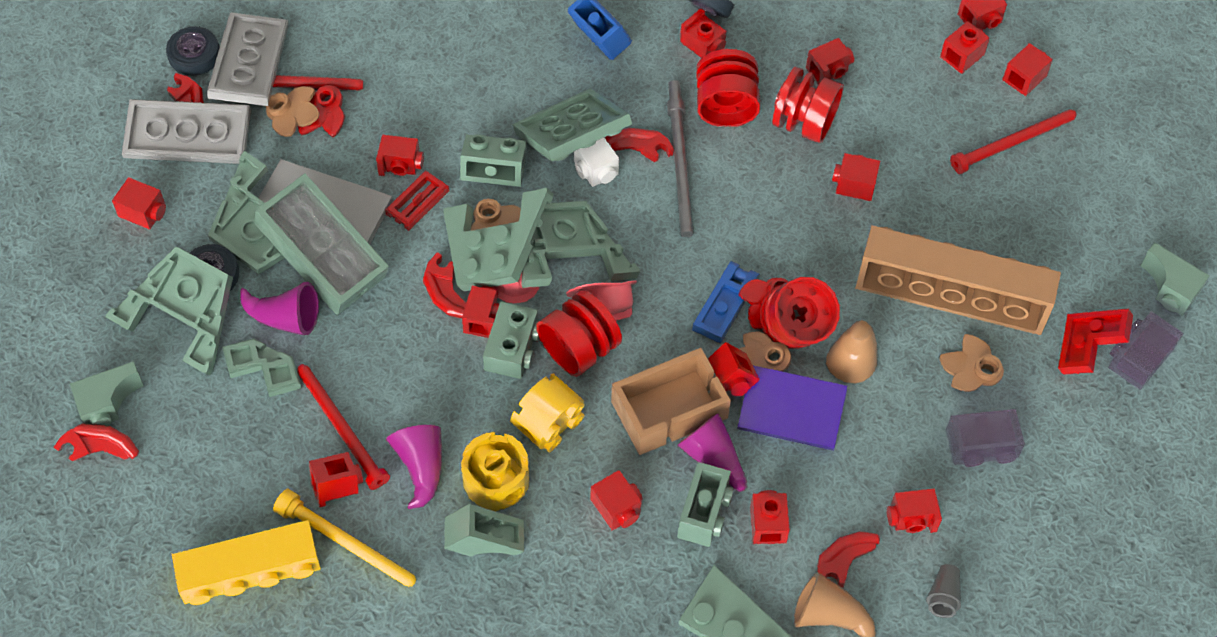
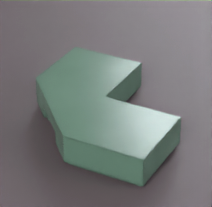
M254 338L222 347L230 378L262 370L269 397L301 389L292 356L282 351L277 352Z

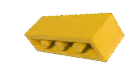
M309 520L172 554L178 592L184 604L190 603L192 605L207 603L211 597L223 594L226 596H236L243 593L246 588L258 585L260 587H271L278 584L279 580L289 577L296 579L311 576L313 571L321 570Z

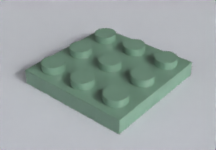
M590 88L514 123L513 127L518 137L553 162L567 158L570 153L580 148L591 147L597 140L606 136L619 134L623 128L632 125L628 112Z

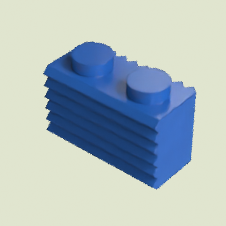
M577 0L568 8V13L577 26L601 49L609 60L617 57L631 44L632 40L623 26L597 0Z

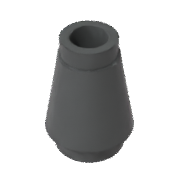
M944 564L940 567L927 596L928 609L933 615L941 618H951L961 608L960 569L954 565Z

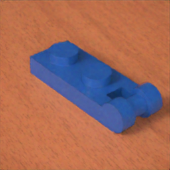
M731 261L694 321L692 331L721 344L745 303L739 296L740 289L749 281L759 279L760 274L753 270L747 272L741 269L739 264ZM734 279L742 282V285L733 282Z

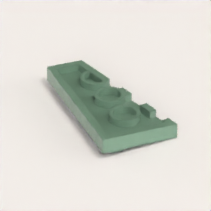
M715 565L679 620V625L700 637H791Z

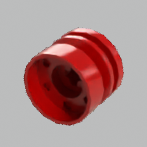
M721 49L712 51L700 59L696 69L698 88L697 112L702 120L714 126H741L754 120L759 114L758 63L752 55L737 49Z
M796 66L791 70L778 92L772 124L781 128L787 120L786 130L792 132L801 121L803 122L802 137L822 143L839 108L844 84L825 77L817 88H814V73L808 72L803 79V69Z
M799 277L773 288L764 297L760 307V324L764 334L772 342L784 344L788 349H800L826 340L835 331L840 319V304L835 292L825 282L815 277ZM794 310L799 314L796 316V320H792L790 316L794 313Z
M585 290L577 292L572 296V299L562 304V311L557 309L552 311L539 321L536 326L539 339L552 359L564 371L575 377L580 376L596 364L597 356H606L610 350L622 343V334L615 318L597 297Z

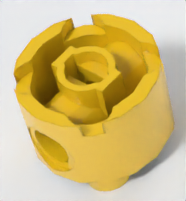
M552 373L549 379L544 377L528 391L518 404L523 408L520 414L514 411L510 422L540 449L545 448L548 452H551L560 444L562 440L560 434L567 427L574 429L583 420L585 415L581 411L584 408V400Z
M495 432L474 438L465 447L461 469L463 486L469 499L480 507L496 512L515 505L525 495L529 488L528 454L521 442L511 435L505 433L504 436L495 435Z

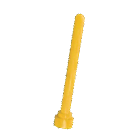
M289 488L285 489L275 501L273 511L283 518H298L301 521L309 520L312 528L403 585L411 587L416 583L414 574L303 506L304 502L300 500V495Z

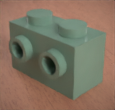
M466 134L460 159V180L521 187L526 161V141L514 138L487 137L481 134Z
M500 301L483 354L484 371L522 379L524 369H530L533 362L534 350H531L533 341L539 342L536 330L538 323L537 309Z
M700 462L697 463L679 520L677 538L710 547L713 536L720 537L725 517L720 516L722 506L729 507L734 488L728 486L731 471Z

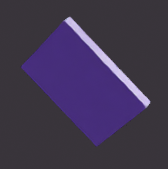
M753 365L760 380L745 393L737 429L834 451L848 386Z

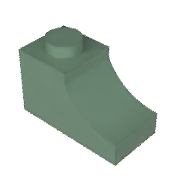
M1155 242L1148 250L1141 264V267L1151 274L1157 284L1158 295L1155 300L1159 301L1168 311L1176 312L1181 316L1185 314L1199 295L1210 276Z
M134 361L70 383L83 423L109 426L111 422L118 420V410L125 398L135 390L144 387Z
M468 504L445 517V549L468 556L483 553L518 555L524 552V520Z

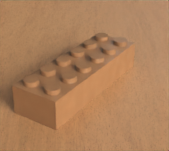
M871 225L855 289L1041 335L1055 305L1061 272L1051 270L1046 266L1022 263L1013 258H1002L987 254L981 250H970L958 247L952 243L937 242L925 239L920 235H909L894 231L888 227Z

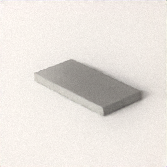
M230 13L208 86V99L268 106L287 34L288 20Z
M129 99L122 156L123 158L239 164L241 154L247 148L251 108L249 105Z
M280 159L259 196L260 200L266 203L306 173L361 236L371 244L386 215L385 209L393 202L391 195ZM333 229L328 232L332 238L341 240Z

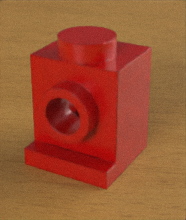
M702 8L681 24L680 42L702 58L712 51L725 48L726 30L708 18Z
M837 38L809 50L806 69L808 72L814 73L815 81L818 85L825 77L839 79L848 72L849 65L854 63V54L849 47H845L842 41Z
M382 134L376 157L378 175L385 176L386 172H391L398 176L406 174L416 175L417 169L422 170L424 152L419 150L418 139Z
M471 286L462 315L463 333L489 338L500 303H497L499 292L495 288Z
M727 342L721 345L708 358L716 375L715 377H718L725 391L730 390L733 396H743L760 380L747 353Z
M349 452L309 461L311 486L319 508L326 506V501L358 494V484L363 483L362 472L359 464L353 465Z
M935 488L895 493L891 505L887 506L889 525L895 526L896 531L906 530L908 533H917L923 531L926 527H929L930 533L937 532L942 517Z

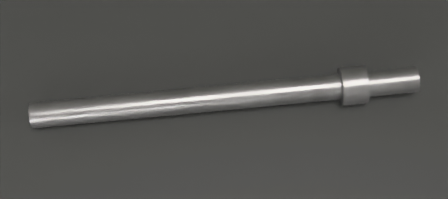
M673 80L668 83L670 100L667 102V111L671 117L680 232L682 237H691L693 235L683 124L685 102L681 99L680 82Z

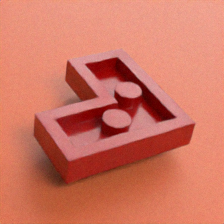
M1129 308L1067 314L1058 365L1061 373L1064 375L1094 373L1098 345L1129 343L1133 314Z

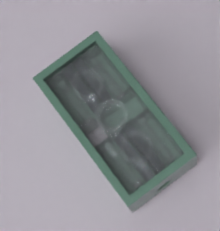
M306 173L256 209L254 224L303 279L314 286L317 294L337 316L385 278L389 268L388 264Z

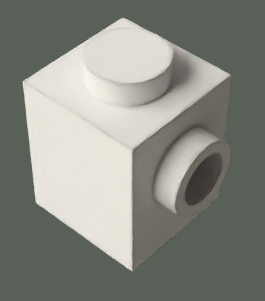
M605 138L597 140L591 147L580 148L574 151L576 171L580 178H586L592 187L600 183H609L618 175L619 157Z

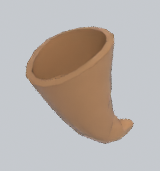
M856 321L831 346L826 357V365L836 378L846 383L856 384L865 381L873 375L877 367L878 349L874 329L866 321Z
M819 572L810 578L796 605L795 627L832 625L854 630L861 637H875L874 620L857 599Z

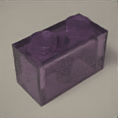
M1151 311L1143 321L1138 318L1133 323L1129 343H1118L1113 347L1110 355L1114 358L1108 368L1141 390L1174 351L1184 333Z
M1016 409L952 415L946 427L954 465L964 464L966 467H976L984 462L996 460L1000 464L1010 463L1019 458L1025 445Z

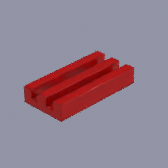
M425 170L385 209L386 215L390 218L393 217L398 224L402 223L404 228L409 231L449 192V186ZM428 181L431 182L427 188L412 199V202L401 213L398 211Z

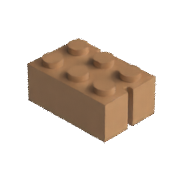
M702 348L612 384L611 403L639 456L666 445L667 437H670L673 442L690 435L718 413L722 421L728 419L731 400L718 377L713 378L714 370Z

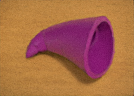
M303 282L278 296L260 299L252 296L245 288H242L240 291L241 305L244 310L262 324L295 334L309 335L317 323L319 298L314 286L309 282Z
M719 413L712 416L677 445L697 462L731 471L729 485L739 492L746 490L747 479Z
M435 425L406 427L386 438V441L407 466L412 483L415 486L414 497L408 503V509L424 507L435 496L440 482L442 437L441 427Z

